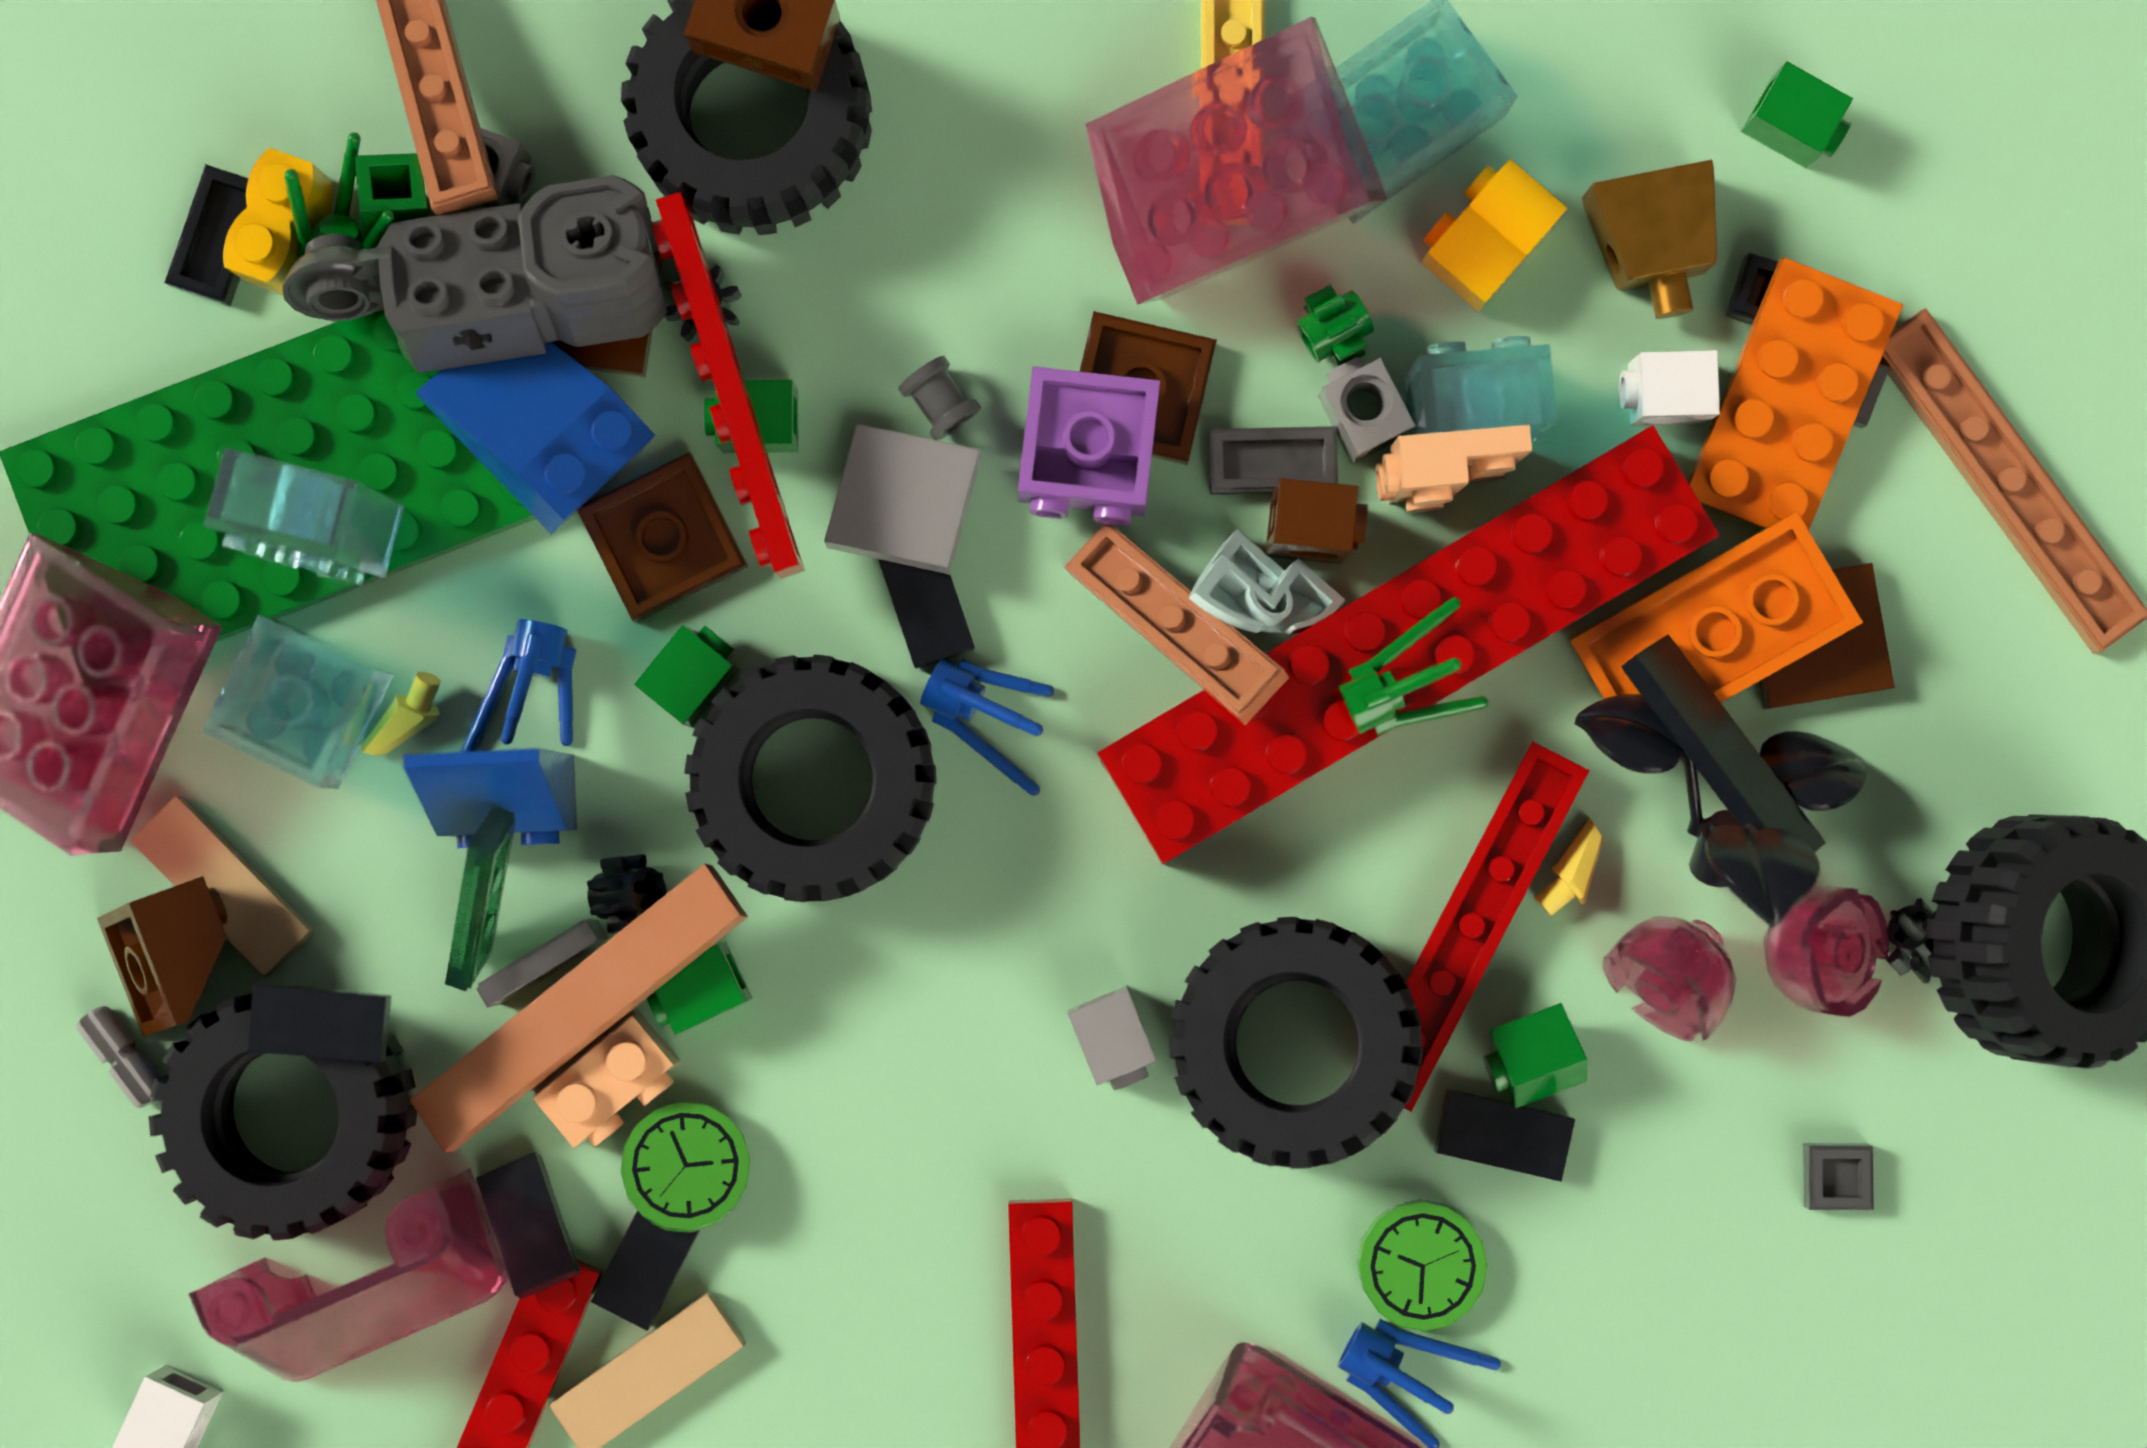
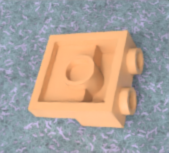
M1530 425L1398 436L1383 455L1382 463H1376L1379 501H1389V504L1406 502V512L1409 513L1444 509V503L1453 501V497L1469 482L1503 479L1506 477L1505 472L1515 470V465L1532 451Z
M635 1007L532 1090L536 1094L533 1100L573 1148L583 1143L586 1139L595 1148L625 1123L618 1113L634 1099L638 1098L643 1106H646L674 1083V1080L667 1072L678 1064L680 1060Z

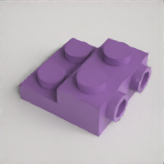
M1033 366L1018 483L1019 502L1030 503L1031 514L1052 519L1066 518L1068 516V508L1094 511V521L1114 526L1130 525L1132 515L1145 516L1160 380Z

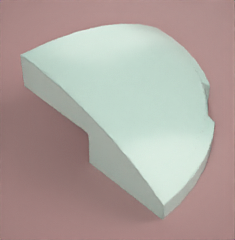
M1238 529L1223 542L1189 595V599L1201 609L1229 625L1253 633H1258L1259 631L1285 632L1289 635L1301 633L1330 616L1345 601L1341 595L1301 560H1295L1284 570Z

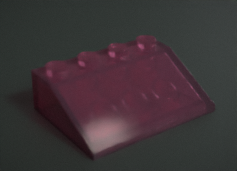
M1315 17L1303 20L1085 124L1112 243L1137 305L1167 298L1388 200Z
M30 533L0 600V809L69 855L121 852L223 626L169 593L40 534Z

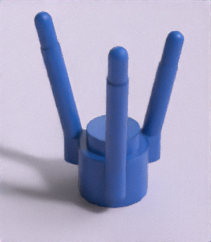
M518 619L514 636L507 635L502 659L469 729L461 752L475 751L512 669L518 672L506 713L501 741L504 744H510L514 739L532 676L551 679L553 668H557L560 741L564 746L572 744V668L576 649L565 646L568 634L567 629L540 621Z
M941 659L933 670L920 700L921 705L935 711L932 722L953 732L1032 796L1038 795L1040 787L958 718L960 716L970 721L976 710H979L1017 729H1021L1034 736H1040L1043 733L1041 724L983 697L986 687L977 683V681L1044 697H1051L1054 694V688L1051 685L1031 681L1030 679L984 669L964 659L961 660L958 666Z
M1379 1319L1375 1328L1360 1322L1349 1339L1337 1367L1349 1374L1346 1379L1347 1382L1366 1392L1428 1448H1438L1440 1445L1439 1440L1377 1384L1379 1383L1387 1387L1390 1382H1393L1445 1414H1451L1454 1410L1452 1402L1398 1369L1404 1353L1396 1349L1395 1344L1491 1370H1498L1501 1367V1361L1496 1357L1485 1355L1478 1351L1400 1330L1382 1319Z

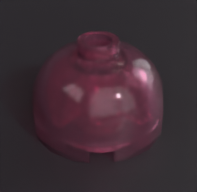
M1814 886L1788 912L1777 927L1771 928L1768 926L1764 937L1767 971L1775 988L1797 1007L1816 1013L1851 1017L1864 1010L1878 993L1882 980L1873 979L1872 976L1876 967V959H1888L1889 939L1886 919L1879 903L1871 895L1859 894L1857 892L1859 889Z
M1655 916L1640 922L1620 937L1603 959L1602 969L1615 992L1618 993L1625 984L1643 1001V1003L1631 1009L1660 1031L1682 1041L1692 1042L1698 1033H1701L1702 1041L1712 1035L1732 1005L1737 979L1730 956L1723 947L1724 940L1722 936L1712 926L1700 920H1693L1691 922L1678 917Z

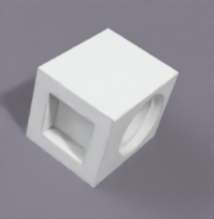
M1718 351L1640 352L1628 363V370L1621 371L1619 379L1620 405L1622 409H1630V426L1706 424L1720 414Z
M164 1365L145 1376L112 1448H198L223 1391L170 1366Z

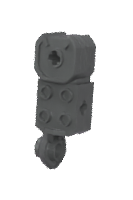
M614 175L547 185L534 194L523 208H521L520 203L392 222L377 248L364 249L363 244L359 240L344 234H326L316 237L306 245L305 255L301 256L293 264L282 286L284 300L294 310L312 318L334 322L345 321L370 315L375 311L385 310V317L398 338V345L404 358L418 373L546 354V342L561 340L569 345L581 347L639 338L653 330L667 313V307L661 290L660 274L654 257V253L658 251V246L653 234L649 208L646 206L645 194L633 183Z

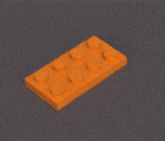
M1783 257L1779 259L1719 403L1720 414L1712 420L1687 481L1699 502L1763 529L1769 528L1798 511L1809 530L1904 304Z
M1797 511L1570 640V643L1600 695L1605 699L1617 695L1640 694L1621 666L1669 634L1721 703L1857 627L1863 621Z

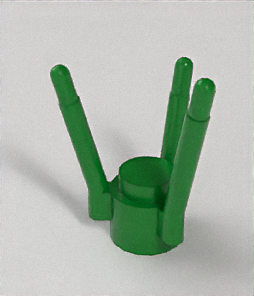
M356 132L350 133L347 138L335 212L325 216L313 227L312 232L297 172L288 169L284 174L286 190L299 240L297 260L305 255L306 245L312 239L322 235L344 234L354 237L362 243L361 231L358 229L355 221L349 218L356 176L355 156H358L361 141L360 135ZM384 210L379 219L374 223L362 243L364 249L377 248L390 223L394 220V213L391 210Z
M1453 597L1369 661L1348 670L1352 680L1338 687L1360 734L1374 728L1379 736L1400 726L1464 714L1465 712L1484 709L1488 706V699L1484 696L1394 712L1406 706L1403 695L1458 671L1462 665L1458 658H1452L1436 666L1429 667L1398 682L1395 681L1390 671L1380 675L1377 674L1378 671L1459 609L1461 601L1458 598Z

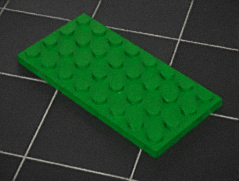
M385 310L375 311L370 315L352 320L334 322L0 451L3 466L86 688L97 689L536 519L415 395L416 391L440 370L418 373L401 352L398 338L385 317Z

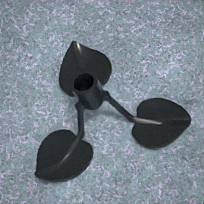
M1641 694L1608 697L1586 707L1577 715L1574 724L1582 728L1589 735L1600 751L1622 767L1635 772L1649 774L1669 771L1677 765L1679 760L1683 763L1691 818L1687 832L1697 837L1689 868L1694 877L1699 881L1713 887H1729L1747 907L1771 928L1777 927L1788 912L1812 890L1819 876L1820 863L1811 847L1796 835L1784 829L1774 827L1757 830V827L1752 823H1747L1744 827H1741L1729 810L1717 811L1711 817L1703 818L1697 768ZM1786 731L1775 734L1762 744L1759 752L1760 756L1794 801L1802 808L1808 810L1825 811L1847 804L1858 795L1867 777V768L1862 760L1856 759L1853 753L1842 746L1811 733Z

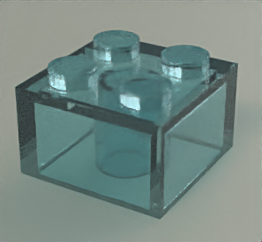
M1510 336L1491 341L1492 349L1467 351L1466 343L1461 341L1442 342L1427 346V355H1419L1404 376L1407 410L1415 424L1414 429L1409 435L1530 425L1531 441H1536L1557 423L1550 344L1531 345L1530 336Z
M258 615L201 732L318 788L339 789L394 675L287 623Z

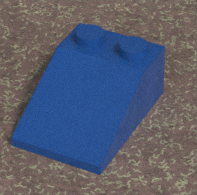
M553 342L545 343L546 354L440 370L417 390L415 395L551 535L641 453L655 437L650 428L608 385Z
M531 748L403 755L404 770L436 836H456L457 849L496 847L495 834L520 833L521 845L560 844L559 831L577 830L574 754Z

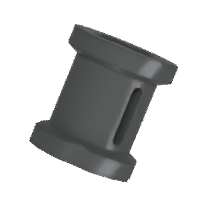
M945 356L937 357L916 370L898 388L903 397L913 398L931 423L930 434L934 440L943 439L973 418L981 409L976 400L967 399L947 371L950 363Z

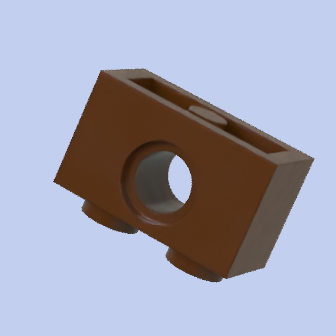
M695 0L684 35L694 53L817 91L840 21V15L835 0ZM773 8L782 13L779 23L769 31L760 32L748 26L752 15L760 9Z
M1280 478L1271 493L1265 554L1274 558L1341 564L1352 552V549L1357 550L1358 544L1364 543L1368 504L1357 503L1359 486Z

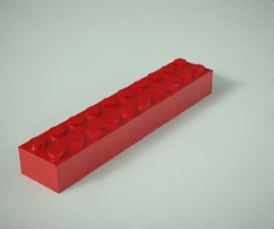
M1652 425L1265 653L1284 669L1289 678L1246 725L1240 722L1206 691L1202 690L1097 752V757L1159 862L1165 864L1380 737L1381 735L1378 736L1374 728L1361 734L1358 732L1338 686L1352 680L1349 669L1369 661L1453 597L1458 598L1461 601L1459 609L1378 671L1377 674L1380 675L1390 671L1395 681L1398 682L1452 658H1458L1461 661V668L1433 683L1403 695L1406 706L1394 711L1395 713L1436 704L1720 535L1656 428Z

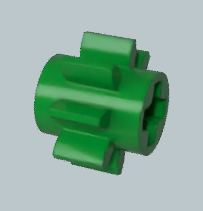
M1329 284L1303 298L1306 303L1303 308L1307 315L1299 318L1295 323L1304 345L1317 363L1328 357H1333L1337 366H1340L1354 358L1366 355L1364 348L1367 345L1363 338L1374 332V325L1366 307L1353 290L1337 296L1332 285Z

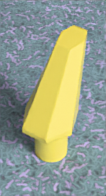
M418 672L408 696H395L393 703L362 744V752L370 755H385L439 719L438 706L433 701L441 680L431 673Z
M1590 818L1559 862L1552 867V871L1557 879L1534 897L1550 917L1574 897L1582 905L1586 902L1603 842L1601 833Z

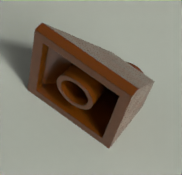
M204 876L129 902L97 918L142 1036L175 1027L190 1020L227 936L223 924L227 922V913L224 903L216 889H208Z

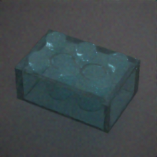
M1431 0L1285 103L1280 124L1352 224H1355L1503 119L1518 96L1448 0Z
M225 448L204 527L225 534L223 547L261 558V560L297 570H300V567L306 568V570L323 574L325 577L362 586L365 574L385 579L405 505L357 481Z

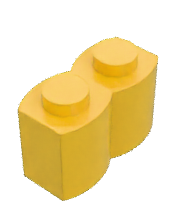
M269 148L259 157L252 168L246 188L247 208L237 216L227 233L223 249V262L226 269L245 282L283 295L282 286L287 274L297 261L299 245L284 174L288 169L297 172L311 232L318 222L329 215L333 203L334 190L332 180L313 163Z
M1511 159L1498 172L1490 165H1487L1464 192V195L1472 201L1457 219L1447 211L1423 239V242L1431 249L1427 252L1421 263L1477 312L1489 301L1568 209Z

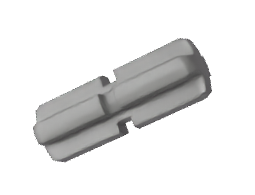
M102 1006L84 1015L76 1024L77 1031L102 1064L105 1062L110 1063L112 1068L108 1072L131 1103L137 1108H142L156 1101L150 1096L154 1079L161 1077V1075L142 1050L134 1051L131 1047L135 1043L134 1039L113 1011L107 1006Z

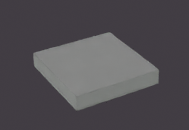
M856 424L824 539L826 547L950 575L981 459L979 449Z

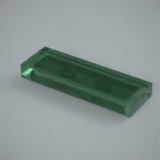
M494 805L467 848L445 985L465 992L468 988L471 989L493 951L516 823L514 812Z

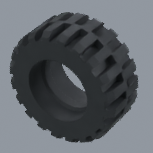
M668 0L672 13L664 21L653 14L643 26L642 31L647 41L643 48L637 45L631 47L625 63L631 73V78L621 84V103L626 109L628 116L623 120L628 139L637 153V158L658 190L664 196L681 192L690 207L693 220L702 225L712 221L717 223L721 232L740 235L742 227H754L758 235L777 233L776 224L792 220L796 228L812 220L809 211L822 203L826 209H829L841 198L838 188L843 181L853 182L862 167L859 158L861 150L869 148L872 132L869 122V113L873 112L870 90L860 55L856 52L851 35L843 23L839 21L817 91L806 88L808 111L798 132L783 147L769 155L749 160H734L717 156L700 143L691 126L689 113L693 97L701 82L709 73L725 62L694 53L689 46L684 32L695 0ZM773 8L760 9L752 15L748 26L760 32L769 31L779 23L782 13Z
M813 654V657H796L791 655L776 658L775 663L762 668L755 666L740 675L741 680L730 689L724 687L711 701L715 706L706 719H699L692 736L697 737L692 755H686L684 774H690V792L685 793L688 811L694 812L699 828L695 831L704 847H710L719 858L717 863L731 876H737L748 883L747 887L764 895L778 896L787 901H828L843 898L867 890L868 887L887 878L898 869L899 864L913 852L921 840L920 836L927 821H930L934 806V786L937 784L936 765L933 762L932 745L928 734L918 719L915 710L887 681L869 669L853 662L849 663L835 659L833 656ZM810 718L830 720L851 731L864 746L871 762L873 774L871 795L860 817L843 832L820 840L795 838L774 827L761 812L756 802L752 785L754 763L765 741L781 727L797 720Z
M2029 814L2028 816H2011L1998 820L1992 828L1984 827L1973 835L1966 843L1969 851L1958 850L1945 870L1950 873L1947 882H1939L1937 884L1931 901L1938 904L1935 919H1928L1927 938L1933 939L1934 954L1928 955L1930 972L1933 977L1940 978L1942 987L1937 989V993L1946 1010L1958 1013L1954 1017L1956 1025L1968 1038L1977 1039L1983 1049L1995 1055L2007 1056L2014 1060L2088 1069L2102 1067L2109 1061H2119L2132 1054L2138 1048L2136 1042L2145 1043L2147 1041V841L2134 830H2126L2119 822L2107 818L2070 815ZM2060 892L2070 913L2073 938L2068 964L2061 978L2053 987L2044 968L2041 941L2046 915L2052 902Z
M1295 916L1277 917V921L1263 924L1256 922L1240 928L1241 933L1228 940H1220L1208 950L1210 955L1200 967H1193L1184 981L1188 986L1181 1001L1176 1000L1171 1017V1019H1176L1174 1038H1169L1170 1058H1175L1178 1076L1174 1077L1180 1095L1187 1097L1193 1108L1191 1114L1202 1128H1208L1219 1138L1218 1143L1233 1153L1239 1152L1252 1158L1253 1162L1267 1166L1301 1169L1332 1164L1357 1154L1369 1147L1398 1120L1397 1118L1405 1105L1409 1103L1416 1087L1415 1083L1419 1067L1422 1064V1026L1418 1009L1415 1006L1408 985L1388 958L1375 946L1355 932L1346 930L1335 923L1317 918L1316 920L1299 919ZM1290 981L1315 983L1336 994L1351 1012L1358 1032L1357 1059L1345 1083L1327 1098L1305 1105L1281 1103L1261 1093L1253 1086L1243 1072L1237 1054V1031L1241 1018L1249 1004L1268 988Z
M253 993L233 997L217 1004V1010L198 1016L185 1028L188 1037L183 1041L172 1043L162 1059L166 1065L170 1066L167 1075L155 1078L150 1097L154 1100H161L162 1109L160 1114L149 1116L150 1136L162 1135L166 1152L155 1155L162 1173L174 1169L181 1183L175 1186L172 1191L184 1205L197 1200L205 1206L200 1213L201 1219L216 1228L226 1223L233 1224L234 1235L254 1240L264 1234H270L273 1241L289 1240L308 1232L314 1234L350 1217L366 1207L370 1199L381 1194L394 1179L392 1174L394 1167L405 1162L411 1147V1143L405 1140L407 1129L416 1125L417 1111L413 1105H408L407 1090L415 1088L416 1085L412 1069L402 1071L396 1056L404 1052L395 1035L387 1038L386 1059L381 1063L305 1056L324 1072L335 1092L339 1111L335 1140L328 1154L310 1168L294 1172H284L268 1166L255 1157L242 1141L236 1127L233 1109L235 1091L242 1073L250 1062L266 1054L263 1052L247 1051Z

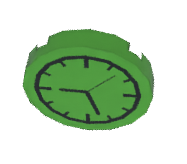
M677 1102L655 1109L636 1124L623 1148L621 1177L628 1200L644 1218L667 1231L692 1233L715 1226L736 1207L747 1188L750 1157L743 1134L727 1115L707 1104Z
M1418 1199L1396 1205L1377 1216L1361 1239L1357 1267L1362 1288L1378 1313L1400 1327L1420 1331L1447 1327L1466 1315L1483 1291L1487 1271L1483 1242L1469 1221L1445 1204Z

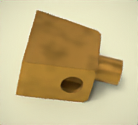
M1712 159L1592 183L1582 196V202L1618 291L1649 286L1656 319L1672 318L1692 312L1694 309L1687 278L1705 274L1716 264L1715 182Z

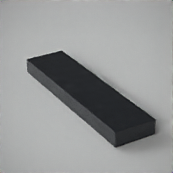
M1669 634L1621 666L1625 674L1741 827H1744L1747 823H1752L1757 827V830L1769 827L1784 829L1803 840L1814 852L1826 844V841Z

